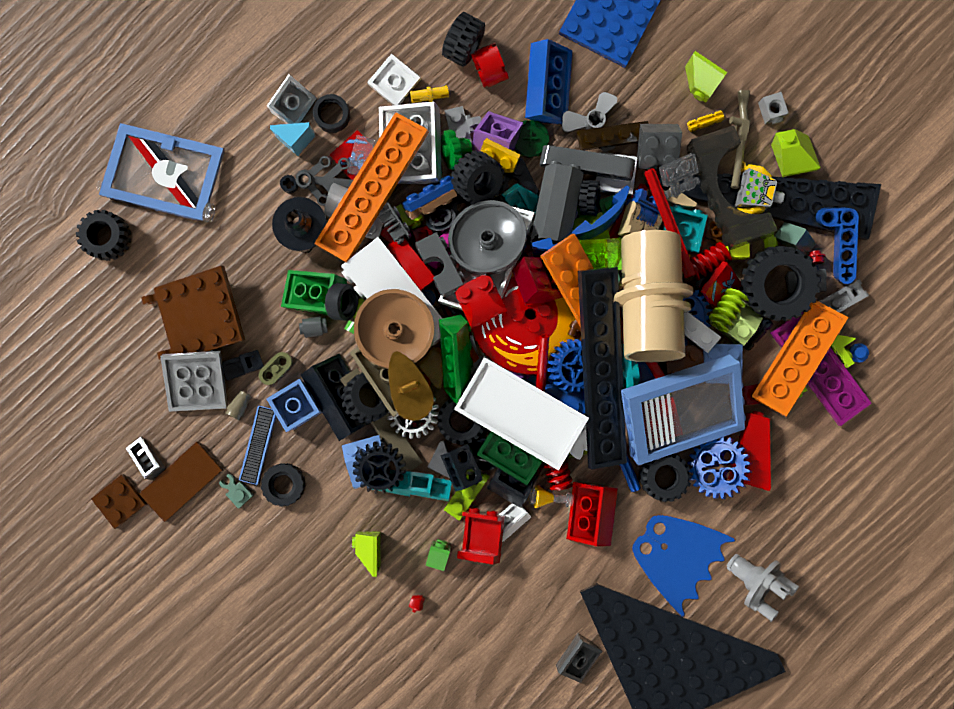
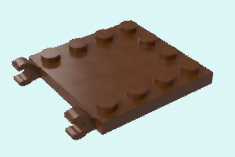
M220 265L155 287V294L141 297L143 305H151L158 302L171 348L157 352L159 360H161L160 356L162 354L209 352L245 340L225 266Z

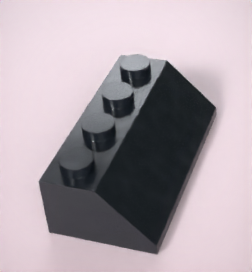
M340 353L311 366L301 374L302 379L339 441L370 424L365 423V421L359 423L358 419H351L352 415L350 413L347 415L345 412L347 408L342 406L344 400L341 399V395L344 393L343 389L345 386L340 379L350 373Z

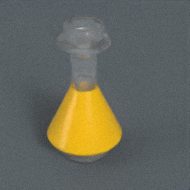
M539 485L532 489L529 494V504H533L534 508H539L552 502L565 503L567 508L573 504V494L567 492L566 496L554 495Z

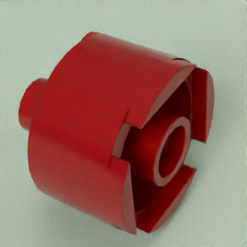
M495 42L475 50L471 54L476 69H481L478 71L484 88H489L509 79Z

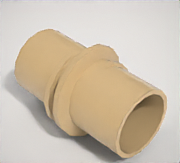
M643 230L628 234L621 239L622 280L619 281V292L614 295L613 302H619L620 311L623 312L624 357L627 360L637 362H665L685 357L684 313L691 310V304L683 301V299L693 295V287L683 284L681 236L667 230Z

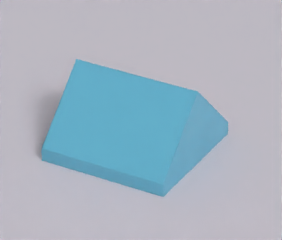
M309 122L270 125V130L276 138L297 156L315 137V132Z

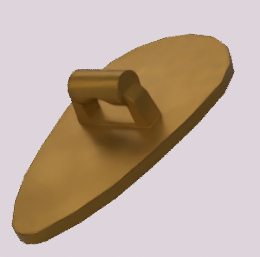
M393 352L389 361L388 376L394 407L398 414L407 420H421L432 410L434 403L433 393L416 365L401 352Z

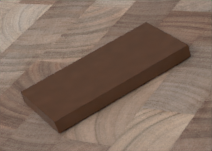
M196 442L139 494L156 514L166 522L221 473L223 468L199 442Z

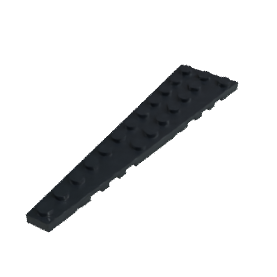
M655 169L663 190L669 194L679 196L680 193H683L690 199L723 207H732L737 210L735 203L739 189L731 188L733 175L729 173L716 174L712 172L701 173L686 170ZM772 176L773 179L777 180L775 191L783 192L785 194L784 200L781 204L772 202L770 208L758 215L835 233V226L820 225L816 221V213L822 208H851L857 211L859 217L858 239L868 240L870 238L881 184L817 181ZM829 212L823 216L825 222H828L831 218ZM846 212L843 215V220L845 222H847L850 219L849 212ZM848 231L844 232L843 234L846 236H850Z

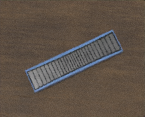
M259 405L257 407L239 481L255 485L259 484L276 415L271 408Z

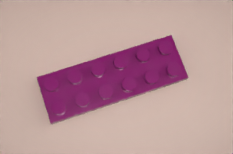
M792 317L790 321L784 322L770 333L781 348L801 317ZM830 347L807 384L837 425L842 426L872 403Z

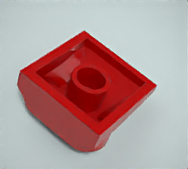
M490 275L479 276L461 285L455 292L456 298L471 328L507 311Z

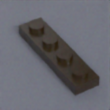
M648 121L579 130L576 134L580 150L586 151L638 143L640 124H648Z

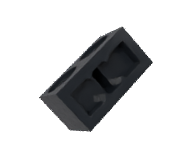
M468 444L440 455L455 491L466 489L483 481L481 470L477 466L474 453Z

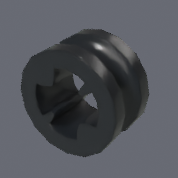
M285 175L281 178L280 187L284 192L291 194L297 191L298 185L292 175ZM287 180H290L292 183H294L293 186L291 185L292 188L288 189V187L285 186V182L288 183Z

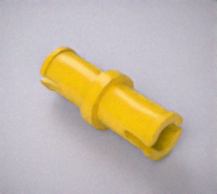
M448 86L426 87L423 90L410 91L411 102H433L434 99L449 98Z

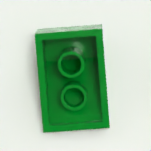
M288 270L281 307L327 315L325 298L328 289L336 283L347 284V279L336 274ZM343 295L340 302L341 308L343 306Z

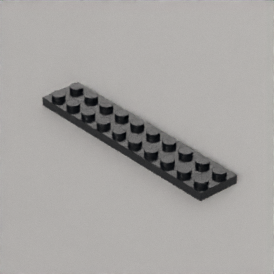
M618 267L578 271L585 416L589 418L586 422L588 468L591 470L627 463L625 415L621 390H623L620 304L617 301L613 302L614 295L619 292Z

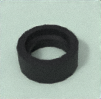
M327 94L316 101L313 108V116L317 125L323 131L337 133L348 125L350 110L342 97L335 94ZM336 103L342 108L343 116L338 123L327 124L322 120L321 110L325 105Z
M333 284L328 289L325 298L327 315L334 320L348 321L352 319L358 307L357 292L352 285ZM343 295V306L341 308L340 302Z

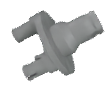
M735 554L728 562L727 569L741 579L746 589L749 590L744 605L755 612L758 611L769 619L770 622H773L779 612L764 602L765 596L771 590L785 600L786 595L790 594V596H793L799 586L785 577V574L780 571L781 563L775 560L765 569L762 566H754L746 559L740 557V555Z

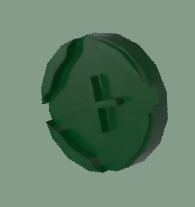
M522 121L523 126L515 145V151L522 157H538L542 154L543 146L549 143L548 130L539 121Z

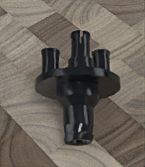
M294 197L284 201L276 209L272 219L273 233L279 243L289 250L310 253L312 248L317 246L314 243L327 224L322 208L313 200L305 197ZM299 217L298 222L293 223V220Z

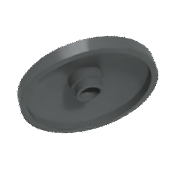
M494 200L481 201L465 208L455 218L449 231V248L455 261L466 271L476 275H495L506 271L520 259L527 244V229L522 216L512 206Z

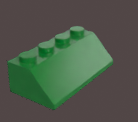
M462 315L439 319L444 390L456 404L473 378L471 374L473 361L470 357L472 344L469 339L471 327Z

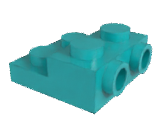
M680 205L670 206L686 250L699 253L708 215L703 214V211L697 209L688 211L684 210V207Z

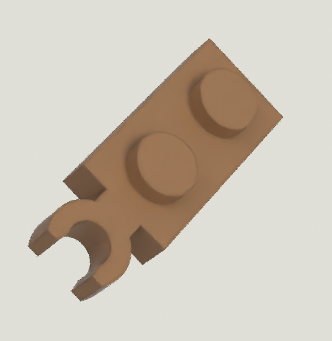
M452 189L412 212L405 210V213L411 220L417 218L422 213L430 214L436 210V207L452 202V198L456 197L457 194Z

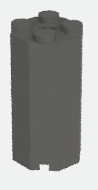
M550 161V165L545 166L530 239L531 244L532 242L551 238L554 245L572 234L584 172L580 171L581 167L579 165L570 164L568 166L562 165L558 161Z

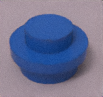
M854 344L849 349L854 362H864L869 356V350L864 344Z

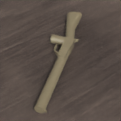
M750 90L738 91L740 118L731 116L729 120L730 124L735 125L734 134L737 136L738 142L731 183L732 189H740L739 183L744 150L751 120H748L747 113Z

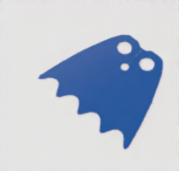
M653 516L646 525V534L639 536L632 547L633 553L657 590L681 616H684L682 609L683 600L698 599L695 588L696 583L699 580H711L708 565L714 561H724L720 546L726 542H734L735 539L694 522L670 516ZM656 523H663L665 525V532L658 535L654 532L653 527ZM644 542H648L652 546V551L647 555L642 554L640 551V546ZM663 543L668 546L666 550L661 549Z

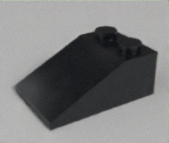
M542 461L528 485L497 468L487 489L520 508L527 500L545 462Z

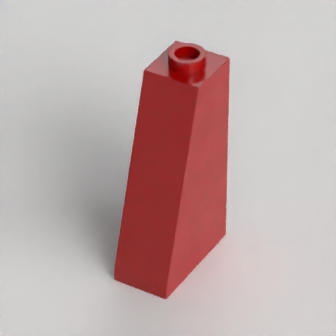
M753 410L752 413H746V421H744L745 430L741 431L738 440L740 443L739 448H746L743 454L750 455L746 461L752 463V465L747 466V469L751 470L752 473L746 474L750 481L744 480L743 483L770 491V418L764 417L765 413ZM730 471L728 479L732 480L734 472Z

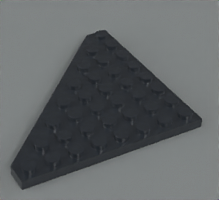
M598 583L580 591L632 709H705L786 672L778 654L769 649L759 647L756 644L715 630L668 610L658 608L655 605L635 599L616 590L614 591Z

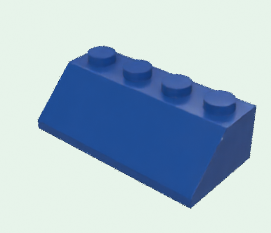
M550 39L531 43L525 118L539 121L540 123L562 124L563 114L568 111L572 64L571 49Z

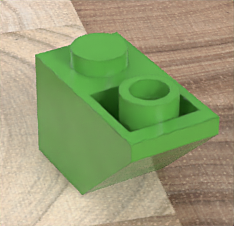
M441 539L432 541L425 566L442 571L445 570L451 549L447 541Z

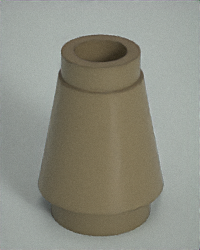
M240 391L226 409L228 410L225 414L239 421L241 417H244L251 396Z

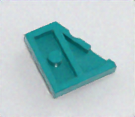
M518 183L501 194L506 204L536 214L539 196Z

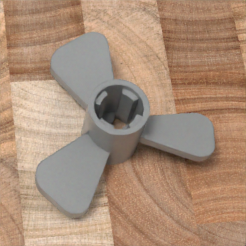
M607 92L601 93L598 97L596 109L591 110L587 116L566 111L562 117L563 131L568 133L582 128L603 127L606 121L605 114L617 103V97ZM592 118L593 121L598 119L600 123L594 126L590 119ZM616 146L600 148V150L602 152H608L614 149Z

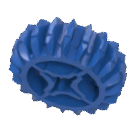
M568 339L567 342L562 341L560 342V347H554L556 353H549L553 357L552 360H548V364H551V367L547 370L552 372L549 378L554 380L553 384L559 386V389L563 391L566 389L570 393L572 391L580 392V388L584 390L583 362L580 355L582 354V343L579 339H574V341ZM576 364V365H579V366H578V367H577V366L570 367V366H567V365ZM562 367H563L564 370H565L566 379H565V377L563 376Z

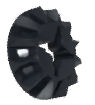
M446 206L436 207L434 212L426 216L428 229L433 230L435 233L438 231L443 233L446 229L450 230L456 218L455 212ZM438 218L445 220V222H438Z

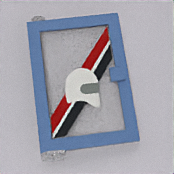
M120 123L103 181H98L96 188L102 197L211 223L215 215V205L210 203V199L225 150L224 148Z

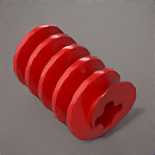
M718 242L716 246L709 247V250H704L702 254L698 253L696 258H690L696 273L694 277L698 281L700 280V273L706 277V270L713 273V266L719 267L720 262H727L726 259L732 261L731 255L723 243Z
M564 460L559 470L547 463L543 465L544 468H550L545 474L552 475L547 480L548 483H554L549 487L550 490L559 491L574 486L571 483L573 479L569 476L571 472L568 469V462Z

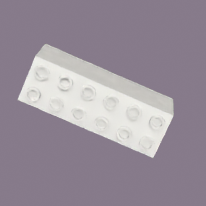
M379 237L351 257L347 263L345 262L341 265L344 269L341 273L351 284L353 282L356 284L354 289L362 299L365 297L368 299L373 294L387 289L404 290L420 298L431 312L434 322V337L430 348L440 341L439 319H442V317Z

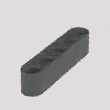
M544 145L540 166L545 168V166L550 165V161H558L562 165H579L581 167L580 171L586 175L631 181L636 161L628 157Z

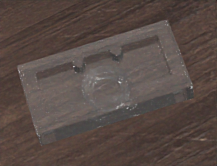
M356 135L347 173L358 174L375 146V139Z

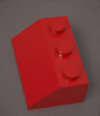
M573 482L566 539L592 546H611L618 488Z

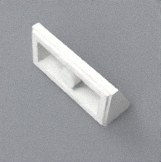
M511 503L499 514L505 516L502 542L531 518L522 505L519 508Z

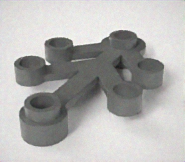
M322 156L319 162L310 170L304 169L297 173V185L303 189L308 188L316 197L318 204L325 206L326 203H322L320 199L323 196L327 200L328 195L322 194L315 184L323 185L328 192L333 183L343 187H350L353 180L334 178L343 169L350 167L351 162L348 158H341L338 164L327 174L319 177L315 175L323 168L329 167L332 164V159L329 156ZM324 158L328 159V165L323 164ZM342 160H346V161H347V166H346V167H343V166H342V164H341ZM305 175L309 178L307 183L303 181Z

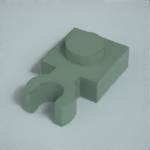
M227 474L226 476L230 479V483L226 484L222 480L219 484L222 488L229 490L226 496L239 509L254 494L242 481L236 484L235 477L232 474Z

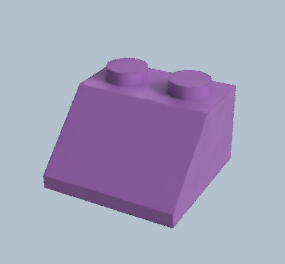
M488 111L474 130L472 150L479 152L484 140L487 138L514 151L523 122Z

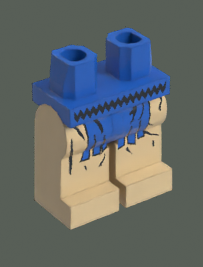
M643 189L635 190L633 198L627 199V206L618 235L624 237L633 232L659 229L662 218L653 196L649 197V201L646 200L647 191Z

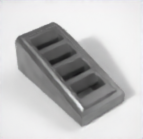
M143 437L138 438L126 448L144 479L152 480L166 469ZM142 446L143 448L136 453L135 451Z

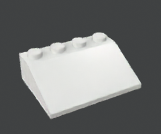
M435 102L379 107V137L395 112L429 131L398 184L439 183V180L442 178L440 108Z

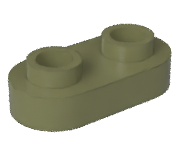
M285 352L277 353L259 371L260 381L265 385L275 384L292 367V357ZM283 358L286 359V364L284 366L280 364V361ZM269 372L273 374L271 379L267 378V373Z

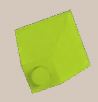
M696 51L685 66L690 93L693 94L695 99L705 103L727 74L725 70Z
M796 129L775 134L771 146L782 177L820 170L821 167L809 135Z
M357 532L355 537H352V548H355V554L373 577H377L381 570V532Z

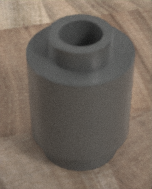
M326 318L302 319V323H299L300 335L304 334L305 338L323 336L324 333H328Z

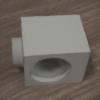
M782 92L763 97L758 102L765 124L772 122V125L780 123L788 114ZM770 107H775L777 109V113H773Z

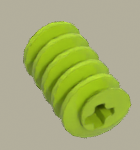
M727 289L725 295L721 297V301L717 303V307L713 309V314L709 315L712 325L728 333L729 329L726 325L733 326L730 319L737 320V316L734 313L741 314L738 306L744 308L746 305L742 300L749 301L748 297L739 290Z

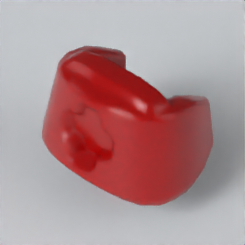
M423 595L412 596L409 607L413 609L412 612L416 613V611L423 610L425 600Z

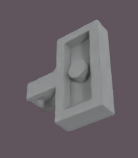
M463 106L444 110L449 130H454L458 138L469 139L472 144L470 133L474 132L473 128H476L481 122V117L471 118L470 115L465 116Z

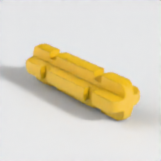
M720 110L714 112V114L711 113L697 120L689 121L687 127L690 132H693L698 128L701 129L713 125L715 122L719 123L725 117Z

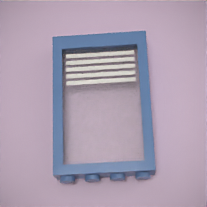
M727 355L621 390L630 456L638 466L745 430L744 421H746V416L743 410L745 401L742 396V366L738 360L731 355Z

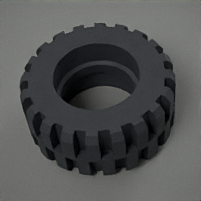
M775 246L764 248L763 252L759 251L754 254V259H749L747 262L749 266L747 269H743L744 279H741L740 285L744 288L741 292L749 299V301L745 302L756 313L775 321H790L792 317H801V312H808L811 309L809 305L816 303L818 299L815 298L816 292L820 293L821 287H818V282H821V276L816 273L819 271L818 266L812 263L813 259L805 255V252L792 247ZM778 265L790 267L795 272L797 278L794 292L782 301L770 299L766 295L764 288L766 276Z

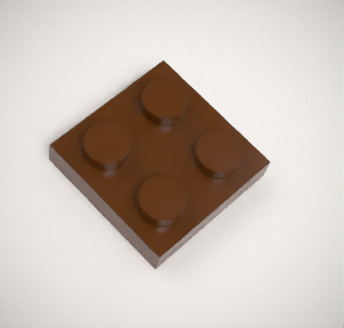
M124 474L120 475L91 498L114 529L118 528L147 505Z

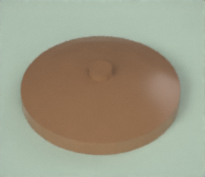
M387 289L373 294L360 306L354 321V337L361 353L370 362L379 367L388 369L391 354L396 351L406 355L415 364L427 353L432 344L434 322L428 307L416 295L400 289Z

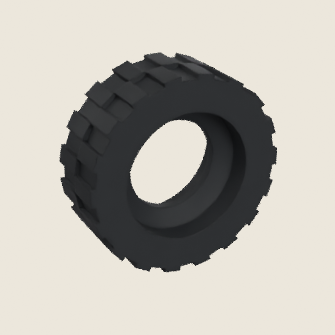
M280 463L270 467L264 473V477L261 480L263 496L272 505H279V507L295 503L305 491L306 483L303 472L297 466L289 463ZM280 475L290 477L293 482L292 490L287 494H280L274 488L275 479Z

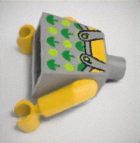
M745 162L742 163V178L735 203L737 210L727 207L726 211H733L731 216H725L727 219L733 220L736 216L752 217L770 208L772 202L779 204L783 202L785 194L775 191L777 180L773 179L772 175L763 166L751 164L746 166Z

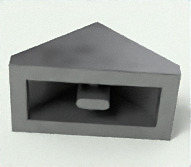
M441 441L428 468L450 478L440 456L448 452L445 442Z

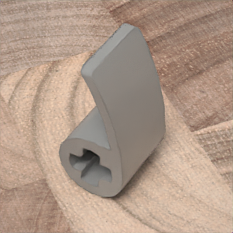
M336 183L331 185L325 204V215L332 216L348 188Z

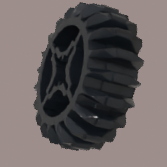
M383 441L381 446H377V442H373L372 448L367 444L365 446L366 450L360 449V455H355L356 462H353V467L356 468L353 470V475H357L355 481L361 482V488L367 486V492L374 489L375 494L378 493V490H382V493L385 494L386 488L392 492L393 485L398 487L399 481L404 480L402 474L406 473V468H404L406 461L402 460L403 454H398V448L391 450V443L385 447V442ZM374 455H384V456H383L382 458H377V457H375ZM391 460L396 466L393 474L388 469ZM365 461H367L369 463V466L371 467V470L369 471L368 475L365 473L363 469Z

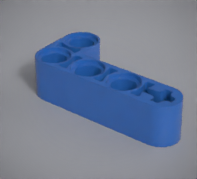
M845 207L822 208L816 213V221L820 225L835 226L833 276L841 283L850 284L856 279L858 213L854 209ZM829 212L831 218L828 222H825L823 216ZM846 212H849L850 219L847 222H845L843 220V215ZM848 231L850 236L848 240L844 241L842 236L844 232ZM847 250L849 256L846 260H843L842 253ZM845 272H848L847 275H845L844 277H842V274H844Z

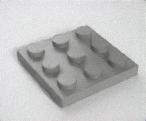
M221 351L162 354L160 356L169 412L227 408L228 402Z

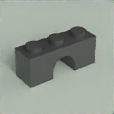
M436 232L415 244L425 265L437 261L444 266L443 271L433 277L434 283L444 299L454 294L463 285L465 278L461 271L457 272L454 266L456 261L453 255H448L445 249L448 246L444 238H439Z

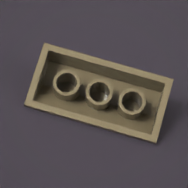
M358 347L351 351V356L392 417L399 416L391 397L388 369L370 362Z

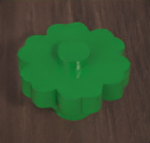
M452 129L445 130L444 134H441L442 155L444 161L447 162V167L453 170L455 164L458 165L460 158L465 157L467 153L471 154L472 145L469 139L456 137V133Z

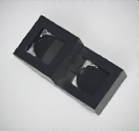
M258 350L222 362L226 381L250 374L264 367Z

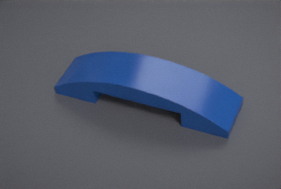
M628 185L613 196L612 208L591 225L585 220L572 231V234L576 235L579 242H584L598 236L618 219L627 202L630 188Z

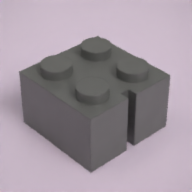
M640 124L637 162L640 169H657V165L661 169H678L682 131L679 124Z

